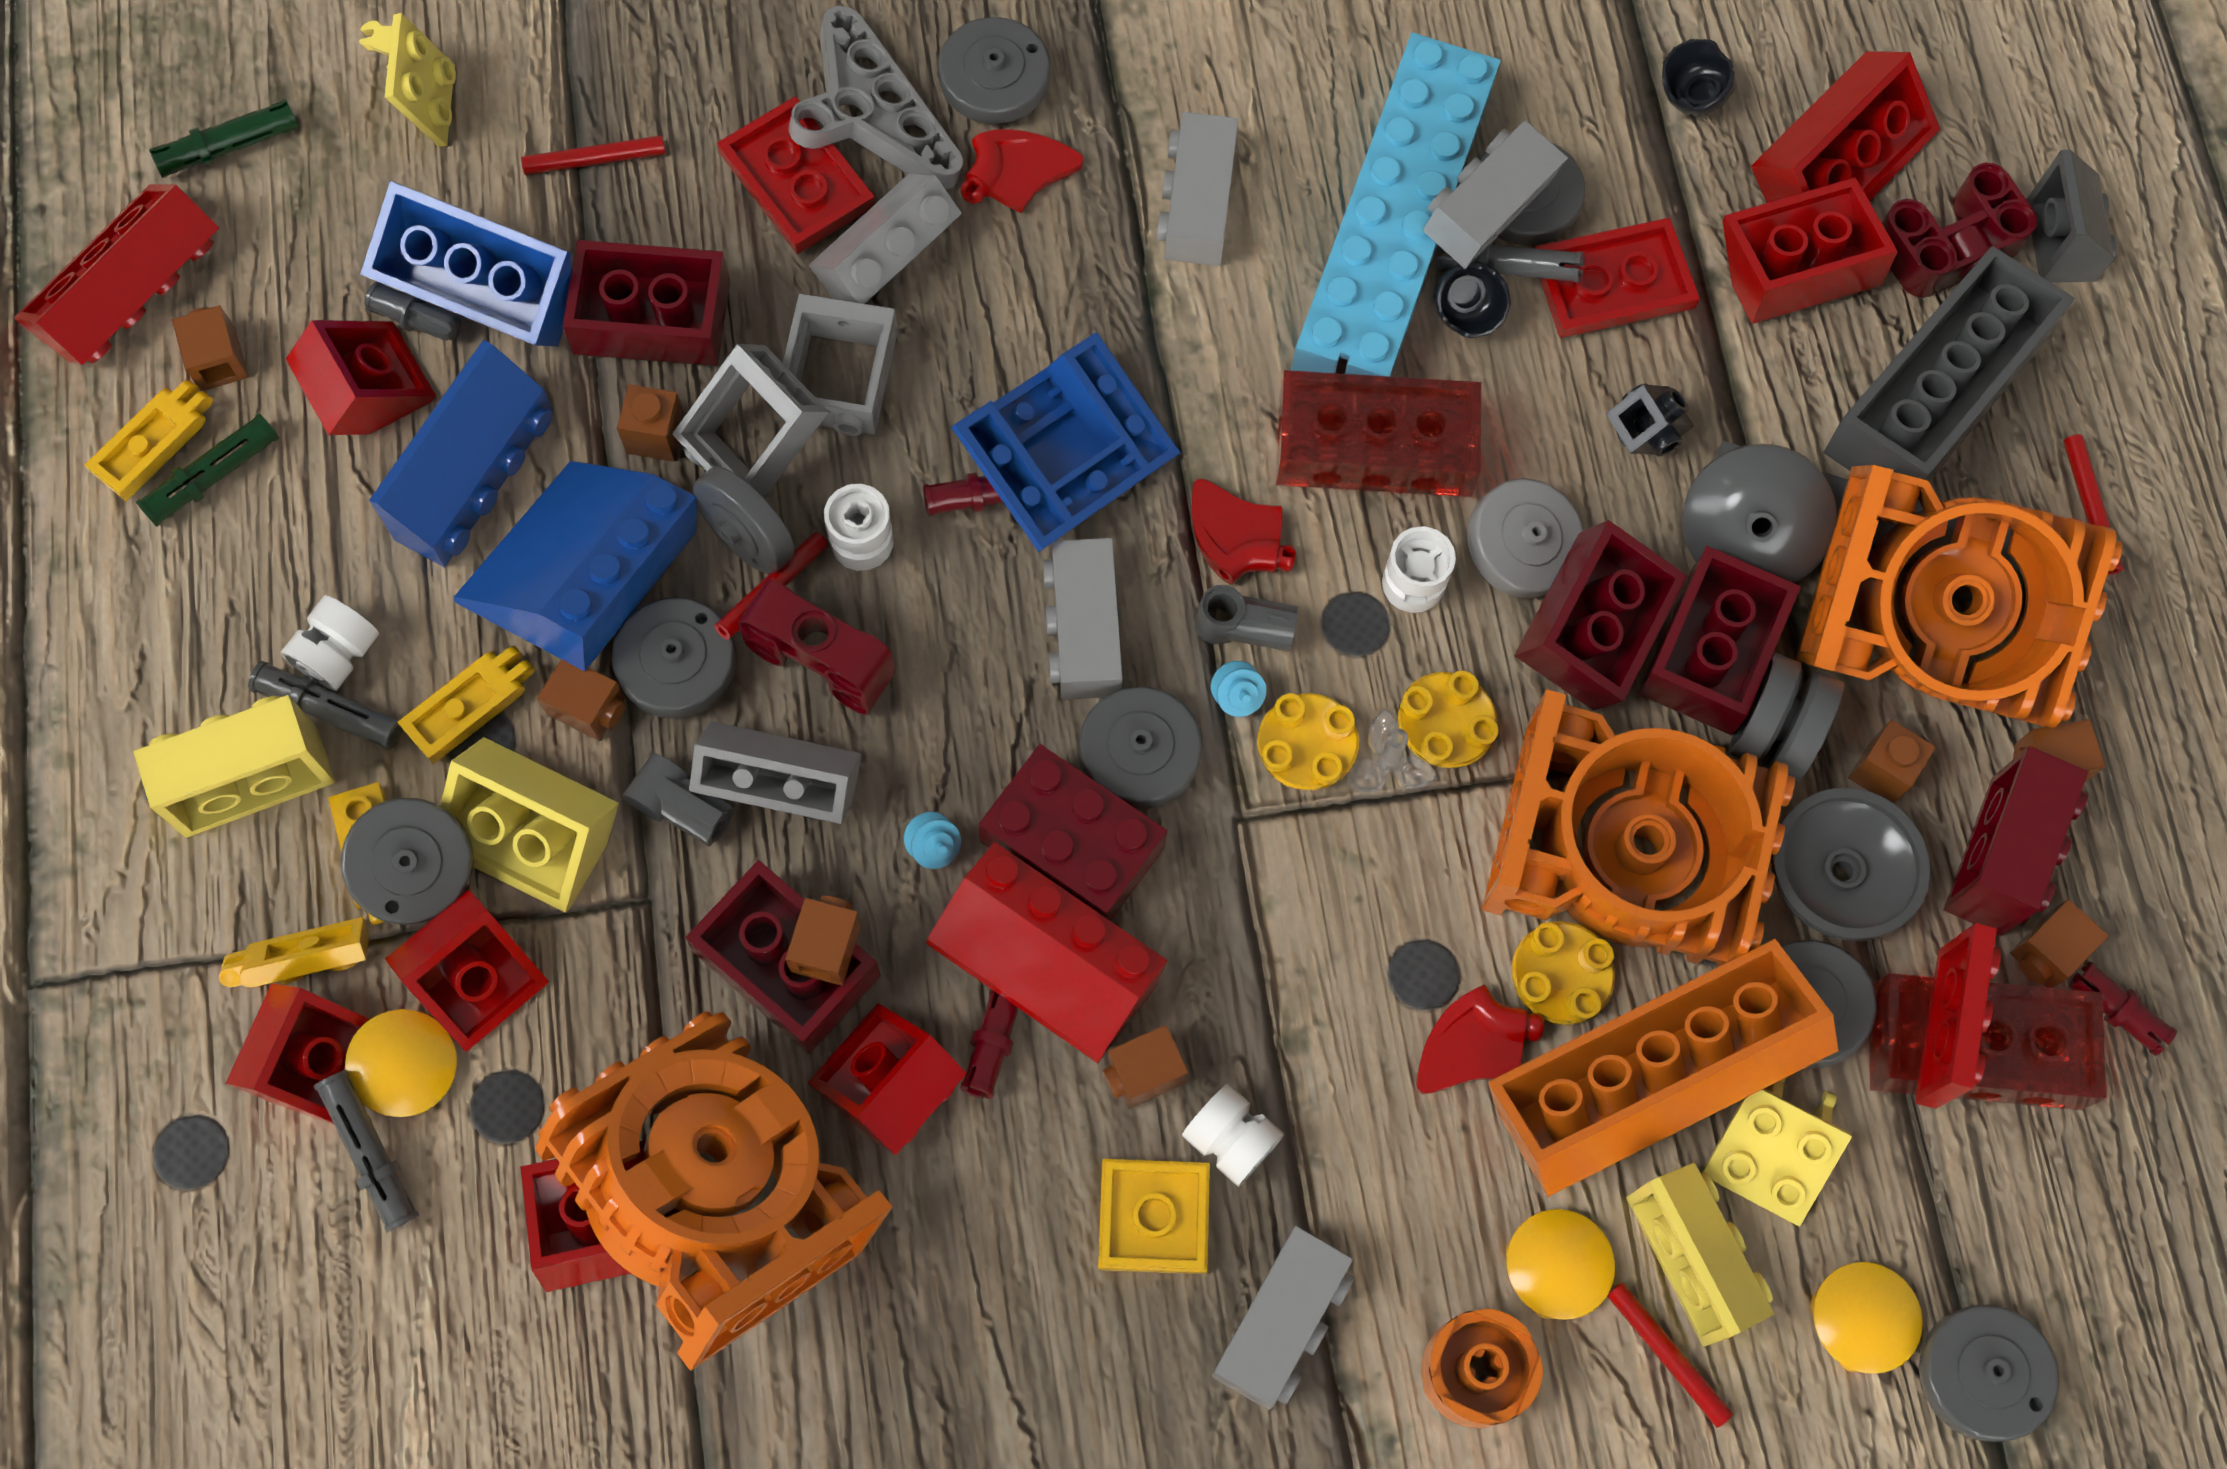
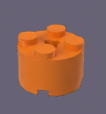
M1485 1308L1468 1311L1442 1325L1428 1341L1421 1363L1423 1390L1434 1407L1450 1421L1469 1428L1493 1427L1515 1418L1533 1403L1542 1383L1543 1365L1541 1356L1538 1353L1532 1335L1526 1326L1515 1317L1495 1309ZM1483 1356L1487 1359L1485 1368L1492 1372V1377L1478 1381L1475 1378L1476 1370L1470 1367V1362Z

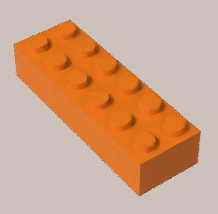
M1773 939L1489 1081L1488 1085L1501 1121L1547 1197L1838 1052L1834 1016L1778 941Z

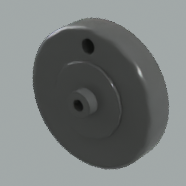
M1002 17L976 19L959 27L945 41L938 60L940 87L948 103L957 112L969 119L989 124L1012 122L1032 112L1044 99L1050 84L1049 53L1037 33L1018 21Z
M1552 143L1568 159L1548 186L1497 236L1498 238L1518 245H1540L1561 237L1573 226L1584 202L1585 181L1580 167L1574 158L1563 148ZM1485 152L1479 160L1483 162L1489 154Z
M721 467L710 468L694 482L693 495L697 496V506L703 517L726 546L744 562L763 573L770 574L771 572L778 573L793 559L794 544L785 524L772 506L748 482L732 471Z
M680 597L659 599L636 610L619 629L612 648L613 671L626 697L644 712L662 718H685L701 713L713 706L730 687L737 667V651L733 637L729 640L722 638L714 627L722 617L704 603Z
M1129 687L1107 695L1091 709L1081 728L1079 759L1083 773L1136 809L1156 808L1175 800L1193 782L1200 765L1202 737L1195 717L1179 699L1156 688Z
M419 798L391 799L367 810L349 830L341 853L343 880L354 901L364 911L377 919L401 925L418 924L432 920L465 893L471 880L474 865L472 844L462 823L444 807Z
M1799 940L1782 945L1781 947L1834 1016L1838 1052L1806 1068H1825L1845 1061L1864 1044L1875 1023L1877 997L1869 974L1854 956L1833 944L1817 940Z
M1986 1304L1969 1306L1954 1311L1934 1325L1922 1346L1919 1374L1926 1399L1937 1416L1946 1425L1965 1437L1982 1442H2003L2024 1437L2044 1423L2055 1405L2059 1389V1372L2052 1348L2041 1331L2032 1322L2013 1310Z

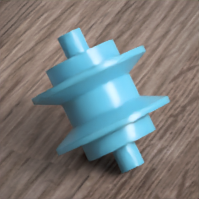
M1231 661L1222 665L1213 675L1211 692L1224 712L1231 716L1244 717L1254 713L1261 707L1266 697V684L1251 664L1244 661Z
M929 811L917 815L909 822L904 832V845L908 853L921 866L928 869H938L950 864L956 858L961 847V836L958 829L947 817L941 813Z

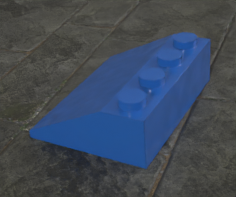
M570 461L456 593L454 602L585 672L696 534L697 496L654 474Z

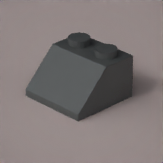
M2060 150L2026 199L2037 216V225L2032 232V240L2038 274L2051 283L2096 282L2110 263L2114 261L2117 251L2116 239L2114 235L2110 234L2107 220L2109 210L2108 197L2105 193H2102L2100 177L2096 171L2071 150Z

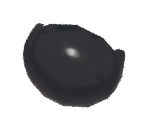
M1689 39L1675 46L1663 61L1662 82L1664 92L1669 102L1685 115H1708L1724 106L1735 90V71L1733 70L1732 60L1728 59L1721 52L1715 41L1710 39Z
M1475 260L1466 269L1459 263L1452 265L1439 278L1433 296L1437 314L1444 324L1465 338L1491 335L1505 323L1511 307L1509 289L1505 279L1492 267Z

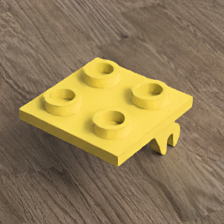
M402 13L393 15L392 26H382L378 21L365 23L360 30L366 36H372L360 39L359 43L367 50H374L389 57L386 67L385 98L438 147L447 146L449 125L452 121L451 101L453 84L456 80L455 64Z
M1784 1078L1741 1101L1702 1172L1707 1173L1715 1183L1800 1227L1851 1140L1852 1133L1832 1123L1833 1108L1837 1095L1826 1090L1822 1094L1820 1107L1816 1105L1813 1114L1782 1099L1784 1082L1786 1080Z

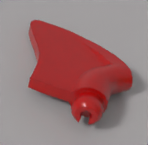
M1013 129L985 131L976 135L971 141L976 154V161L966 174V181L961 184L960 192L962 197L971 204L981 203L984 197H992L1003 205L1023 213L1029 202L1040 190L1079 171L1082 168L1083 156L1069 146L1043 135Z
M1197 479L1194 482L1191 511L1194 535L1206 562L1222 580L1228 584H1234L1239 578L1250 572L1275 573L1276 569L1290 572L1294 569L1296 548L1293 545H1280L1282 506L1260 505L1244 501L1205 479Z
M1485 984L1464 994L1445 1010L1427 1038L1418 1067L1416 1080L1418 1092L1426 1095L1473 1080H1493L1521 1066L1524 1040L1538 1042L1543 1038V1016L1538 1013L1527 1014L1526 1009L1510 1007L1499 1003Z

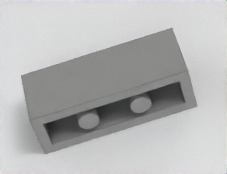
M1182 112L1180 130L1171 129L1168 158L1176 159L1175 171L1165 170L1162 199L1171 200L1169 212L1160 211L1157 240L1166 241L1164 260L1221 266L1239 118Z
M1526 120L1512 133L1503 129L1485 150L1489 156L1483 162L1475 157L1457 177V181L1461 184L1454 191L1446 186L1427 208L1432 213V216L1422 231L1464 269L1548 186L1568 159L1566 155Z
M909 173L808 266L833 299L865 304L962 213L936 175Z
M1112 538L1054 541L1052 543V559H1043L1044 589H1054L1055 599L1054 606H1046L1047 636H1057L1058 653H1048L1050 683H1060L1061 700L1104 698L1122 689V666Z
M711 721L694 745L689 792L841 824L855 799L861 753Z
M1295 1226L1211 1377L1268 1411L1273 1408L1277 1400L1286 1405L1302 1377L1301 1374L1293 1370L1303 1351L1313 1356L1329 1327L1320 1321L1330 1302L1338 1307L1341 1305L1355 1279L1346 1273L1353 1259Z

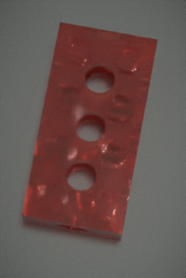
M1284 370L1279 395L1276 485L1463 497L1472 496L1481 472V382Z
M1888 973L1873 984L1877 997V1014L1874 1026L1869 1034L1870 1091L1916 1095L1934 977ZM1989 982L1987 999L1993 1002V1014L1988 1029L1981 1036L1987 1040L1990 1049L1983 1043L1982 1039L1979 1052L1985 1055L1984 1073L1980 1083L1974 1086V1089L1955 1099L2083 1110L2105 1100L2106 1077L2102 993ZM2035 1042L2038 1043L2042 1052H2040L2039 1049L2036 1047Z

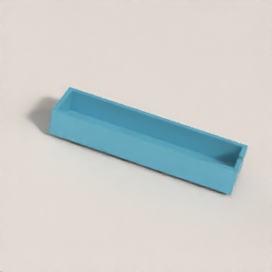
M1411 32L1298 339L1290 375L1332 388L1340 357L1348 360L1341 391L1382 404L1438 246L1422 231L1432 216V213L1427 208L1446 186L1452 191L1459 186L1460 182L1457 181V177L1464 170L1493 89L1500 59Z

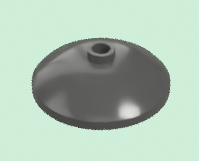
M1774 444L1740 446L1712 460L1701 470L1691 484L1684 502L1682 516L1685 541L1695 562L1707 545L1792 583H1796L1806 577L1823 560L1837 523L1835 498L1828 481L1820 469L1802 454L1787 447ZM1763 517L1771 521L1769 530L1764 533H1756L1752 530V524L1758 518Z
M1828 789L1802 800L1781 822V824L1785 825L1783 842L1777 855L1771 854L1772 872L1775 874V883L1781 897L1790 910L1814 930L1841 940H1873L1899 929L1913 917L1922 905L1930 881V861L1927 847L1913 821L1889 800L1861 789ZM1833 867L1842 868L1846 872L1847 880L1841 881L1837 879L1833 874Z

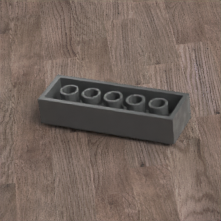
M1991 246L1842 418L1823 453L1849 471H1851L1852 466L1877 465L1892 469L1896 473L1930 482L2051 336L2075 298L1999 249Z

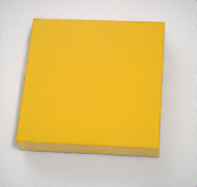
M1102 1159L1098 1270L1207 1274L1210 1163Z

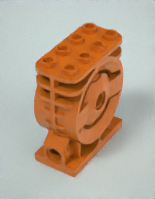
M1877 465L1852 466L1837 515V523L1825 556L1795 660L1869 681L1889 670L1911 688L1924 694L2051 729L2055 728L2060 721H2068L2076 703V693L2072 691L2077 672H2082L2085 669L2091 654V642L2087 641L2093 621L2097 622L2101 618L2106 606L2107 593L2102 591L2108 571H2113L2116 568L2121 557L2122 542L2116 540V530L2105 526L2088 524L2074 518L2053 515L2051 512L2034 510L2018 506L2017 504L1988 498L1968 497L1940 501L1927 480L1896 473L1892 469ZM1918 499L1923 510L1914 513ZM1957 517L1951 542L1937 546L1922 555L1910 568L1904 582L1901 599L1902 614L1911 633L1921 642L1913 662L1908 656L1912 644L1902 633L1895 615L1894 592L1896 582L1908 559L1928 542L1945 536L1948 520ZM1878 520L1896 524L1879 541L1868 559ZM2009 528L2011 535L2007 553L2017 564L2024 581L2026 597L2024 613L2011 639L1992 655L1975 661L1966 683H1962L1969 657L1984 653L2000 644L2013 630L2021 612L2022 589L2018 575L2009 561L2001 555ZM1965 585L1971 590L1973 600L1969 609L1958 613L1953 607L1952 596L1955 590ZM1859 586V612L1864 631L1845 626L1846 621L1850 620ZM1874 650L1879 658L1869 663L1872 651Z
M1546 689L1527 723L1481 910L1501 916L1504 910L1507 909L1545 921L1566 910L1579 924L1606 940L1631 947H1657V953L1669 955L1673 950L1686 954L1687 962L1699 964L1703 959L1716 962V968L1759 947L1764 933V923L1757 921L1761 903L1766 904L1768 902L1775 880V874L1768 872L1771 854L1777 855L1785 833V825L1778 823L1781 806L1786 807L1789 804L1795 786V777L1788 775V765L1776 761L1769 769L1757 765V755L1744 753L1739 760L1732 759L1725 755V747L1712 745L1694 735L1672 729L1643 728L1615 736L1602 714L1564 704L1566 694ZM1548 768L1571 775L1562 791L1552 789L1546 781ZM1635 770L1631 790L1621 792L1608 799L1600 806L1590 820L1584 839L1585 865L1576 845L1578 827L1585 811L1603 795L1621 789L1625 771ZM1682 785L1688 788L1685 806L1679 802ZM1700 826L1707 847V864L1699 887L1692 896L1681 904L1664 911L1654 910L1655 905L1665 903L1677 897L1696 877L1703 859V838ZM1534 828L1543 830L1542 852L1529 848L1530 844L1528 843L1531 840ZM1643 837L1653 844L1655 854L1647 855L1640 852L1634 844V838Z
M705 1011L699 1014L685 1026L683 1032L670 1040L667 1036L659 1037L645 1047L640 1057L627 1065L622 1061L616 1062L601 1072L594 1084L582 1091L574 1087L559 1095L549 1106L552 1114L538 1132L539 1140L535 1147V1151L542 1160L556 1157L560 1162L555 1172V1177L562 1186L576 1183L580 1190L575 1198V1202L581 1210H586L596 1237L609 1255L634 1276L659 1287L656 1306L683 1340L677 1354L690 1371L859 1256L893 1207L880 1190L867 1197L843 1167L819 1163V1146L815 1127L804 1104L790 1086L778 1075L766 1068L764 1064H759L747 1058L751 1046L744 1037L728 1041L725 1036L731 1026V1020L723 1012L712 1015L709 1011ZM660 1113L646 1139L644 1161L625 1171L623 1163L637 1158L640 1152L639 1141L644 1120L648 1114L651 1116ZM699 1153L709 1154L717 1162H709L702 1158ZM772 1172L776 1181V1186L772 1193L751 1210L733 1215L744 1210L757 1199ZM674 1208L680 1210V1212L667 1218L663 1216ZM790 1227L795 1231L799 1238H794L789 1234L788 1231Z

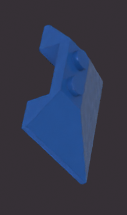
M1097 332L1063 353L1047 368L995 402L989 401L951 427L1038 552L1181 453Z

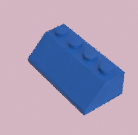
M390 181L360 274L533 345L558 347L564 330L563 321L572 273L571 252L397 182Z
M485 340L481 342L369 499L396 542L444 568L453 555L457 556L465 549L470 539V531L481 515L485 516L492 510L497 501L500 487L508 476H513L519 471L525 459V451L535 437H540L546 432L551 423L553 408L544 388L493 344Z

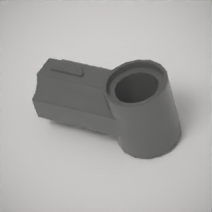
M1216 585L1209 588L1203 594L1194 619L1195 629L1204 641L1211 644H1224L1231 640L1290 651L1296 630L1298 606L1242 596L1233 587ZM1213 608L1223 609L1230 615L1231 620L1226 622L1217 621L1210 616L1208 610Z
M657 753L651 754L623 793V798L646 816L659 822L664 819L708 847L720 839L734 813L733 807L720 798L689 792V775L679 766Z

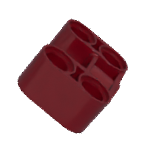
M1985 162L1972 168L1953 199V208L1960 220L1942 229L1930 211L1919 201L1903 199L1892 205L1882 224L1898 251L1890 270L1907 293L1915 297L1926 298L1961 282L1991 246H1994L2011 258L2020 251L2037 225V216L2010 175L2001 166Z
M766 580L738 621L743 640L752 652L776 666H782L789 657L827 679L831 694L840 703L862 715L869 714L896 672L891 650L879 639L865 631L853 628L800 598L792 590L773 580ZM813 632H821L827 635V639L817 646H809L803 643L804 638Z

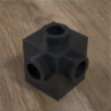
M1646 383L1638 385L1623 396L1622 401L1606 413L1616 430L1619 440L1629 450L1630 454L1664 456L1680 446L1683 442L1681 436L1694 427L1686 414L1689 410L1687 402L1677 390L1669 386L1648 385Z

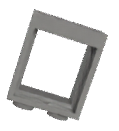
M799 294L783 364L800 382L811 336L877 346L865 404L860 405L815 397L829 411L819 426L834 428L837 432L849 436H857L861 433L876 434L898 333L895 309Z
M737 344L672 435L685 447L684 453L693 463L703 467L706 471L712 467L730 470L748 482L765 498L829 411L766 345ZM750 384L786 421L751 470L715 434L718 427Z

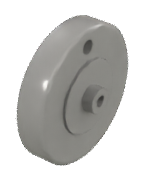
M1522 478L1509 480L1498 485L1479 500L1469 519L1467 542L1476 568L1492 586L1505 594L1530 599L1547 594L1577 535L1584 531L1578 512L1564 494L1542 481Z

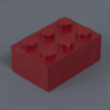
M577 240L563 321V329L573 354L718 366L730 286V277L723 251Z
M1610 520L1582 531L1577 535L1514 656L1593 711L1623 702L1687 575Z
M1706 545L1689 574L1638 695L1732 736L1749 713L1801 586Z
M1040 743L978 824L979 838L983 845L990 848L996 842L1110 921L1113 920L1162 853L1167 837V830Z
M2028 746L1994 775L1990 781L1943 911L1973 924L1977 923L1997 928L1996 934L2000 936L2018 924L2024 925L2030 916L2037 911L2043 912L2050 904L2056 889V884L2050 881L2055 865L2059 866L2062 864L2072 844V837L2066 835L2071 820H2076L2080 816L2088 799V792L2082 789L2089 771Z
M758 859L687 934L685 939L696 956L804 1051L810 1054L881 977L877 961L855 944L843 986L791 972L785 958L804 898Z

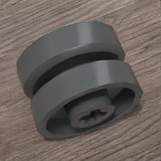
M1774 653L1747 717L1732 735L1728 754L1739 759L1744 753L1757 755L1758 763L1765 757L1773 745L1769 766L1771 767L1776 761L1786 763L1788 765V775L1794 776L1795 783L1797 784L1810 768L1826 740L1840 705L1844 691V682L1822 672H1816L1808 677L1797 694L1802 678L1801 663Z

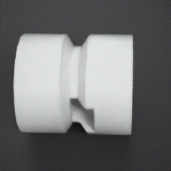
M849 484L837 489L828 498L824 508L825 526L830 548L835 559L844 567L856 571L871 570L880 566L890 556L894 546L889 505L885 497L874 487L865 484Z
M1422 526L1412 527L1402 532L1395 539L1382 577L1383 592L1391 604L1399 610L1410 613L1425 612L1437 605L1444 595L1456 561L1455 550L1448 537L1437 529Z
M324 595L307 617L310 628L308 630H297L280 654L301 673L317 679L318 684L336 692L353 670L352 657H363L380 633L356 611L342 602Z
M1227 1083L1194 1117L1182 1133V1137L1203 1156L1214 1153L1217 1156L1216 1167L1239 1187L1271 1153L1283 1138L1284 1133L1263 1114L1251 1116L1249 1114L1250 1102Z

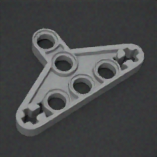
M835 6L828 9L824 14L820 30L826 93L802 100L794 106L789 123L791 138L798 145L811 149L821 148L851 138L907 174L936 175L945 190L955 186L963 166V157L863 17L850 7ZM861 57L869 58L878 67L875 69L862 68L855 62V59ZM883 91L894 92L901 97L902 101L900 103H889L883 100L879 93ZM846 104L854 105L863 112V115L858 117L848 116L840 110V106ZM813 118L819 121L823 128L816 131L809 130L803 127L799 120ZM908 125L918 126L926 132L927 136L921 138L913 137L904 130V127Z

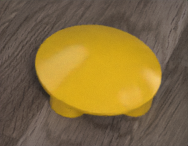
M1462 670L1455 673L1436 672L1417 679L1403 694L1398 708V726L1404 742L1419 758L1438 767L1459 768L1476 762L1488 752L1498 736L1499 729L1495 706L1487 692L1478 684L1476 677L1467 671Z
M1288 693L1277 699L1275 705L1264 716L1258 731L1257 746L1264 767L1277 781L1299 790H1318L1335 784L1350 771L1358 755L1359 733L1354 715L1348 707L1320 694Z
M1564 921L1542 923L1530 931L1515 950L1512 961V980L1515 990L1522 1003L1532 1013L1542 1015L1545 1021L1559 1025H1574L1585 1022L1596 1016L1606 1006L1612 995L1615 984L1614 953L1607 941L1598 938L1593 932L1583 926Z
M407 1009L387 1011L367 1021L352 1038L345 1061V1070L348 1071V1076L362 1104L376 1113L390 1117L419 1115L436 1105L451 1087L457 1067L456 1049L449 1033L431 1016Z
M1564 1209L1539 1212L1529 1217L1517 1228L1506 1247L1507 1274L1512 1288L1521 1301L1542 1318L1568 1320L1584 1316L1596 1309L1611 1290L1615 1276V1260L1611 1245L1605 1234L1594 1222L1577 1212Z
M1856 1262L1844 1265L1829 1274L1811 1298L1810 1308L1820 1342L1827 1352L1844 1369L1850 1372L1877 1374L1896 1369L1913 1355L1920 1342L1923 1319L1919 1301L1908 1283L1896 1272L1885 1266L1870 1262Z

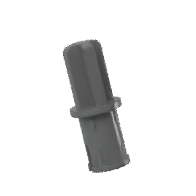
M375 282L369 287L364 301L367 311L397 321L402 329L409 332L417 329L444 341L454 340L458 336L461 320L457 315L430 305L425 300L394 290L380 282Z

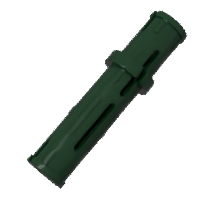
M284 99L269 107L250 112L201 131L196 127L189 130L190 135L150 148L149 151L161 177L166 178L178 171L204 163L205 167L215 164L213 160L215 158L270 139L276 135L299 129L287 100Z
M258 413L255 415V418L224 440L218 442L213 448L185 468L181 469L177 466L171 470L170 473L173 475L171 478L135 502L157 527L163 520L193 500L195 503H198L205 498L202 494L205 490L233 470L239 468L244 462L270 443L277 441L279 436L266 419ZM244 442H248V443H246L245 445H243L241 448H239L237 451H235L234 453H232L230 456H228L227 458H225L223 461H221L220 463H218L216 466L211 467L213 464H215L216 462H218L220 459H222L223 457H225L227 454H229L230 452H232L234 449H236L237 447H239L241 444H243ZM201 473H204V474H203L202 476H200L198 479H196L195 481H193V482H191L190 484H188V483H189L191 480H193L195 477H197V476L200 475ZM181 487H184V489H182L181 491H179L177 494H175V495L172 496L171 498H168L170 495H172L174 492H176L177 490H179Z

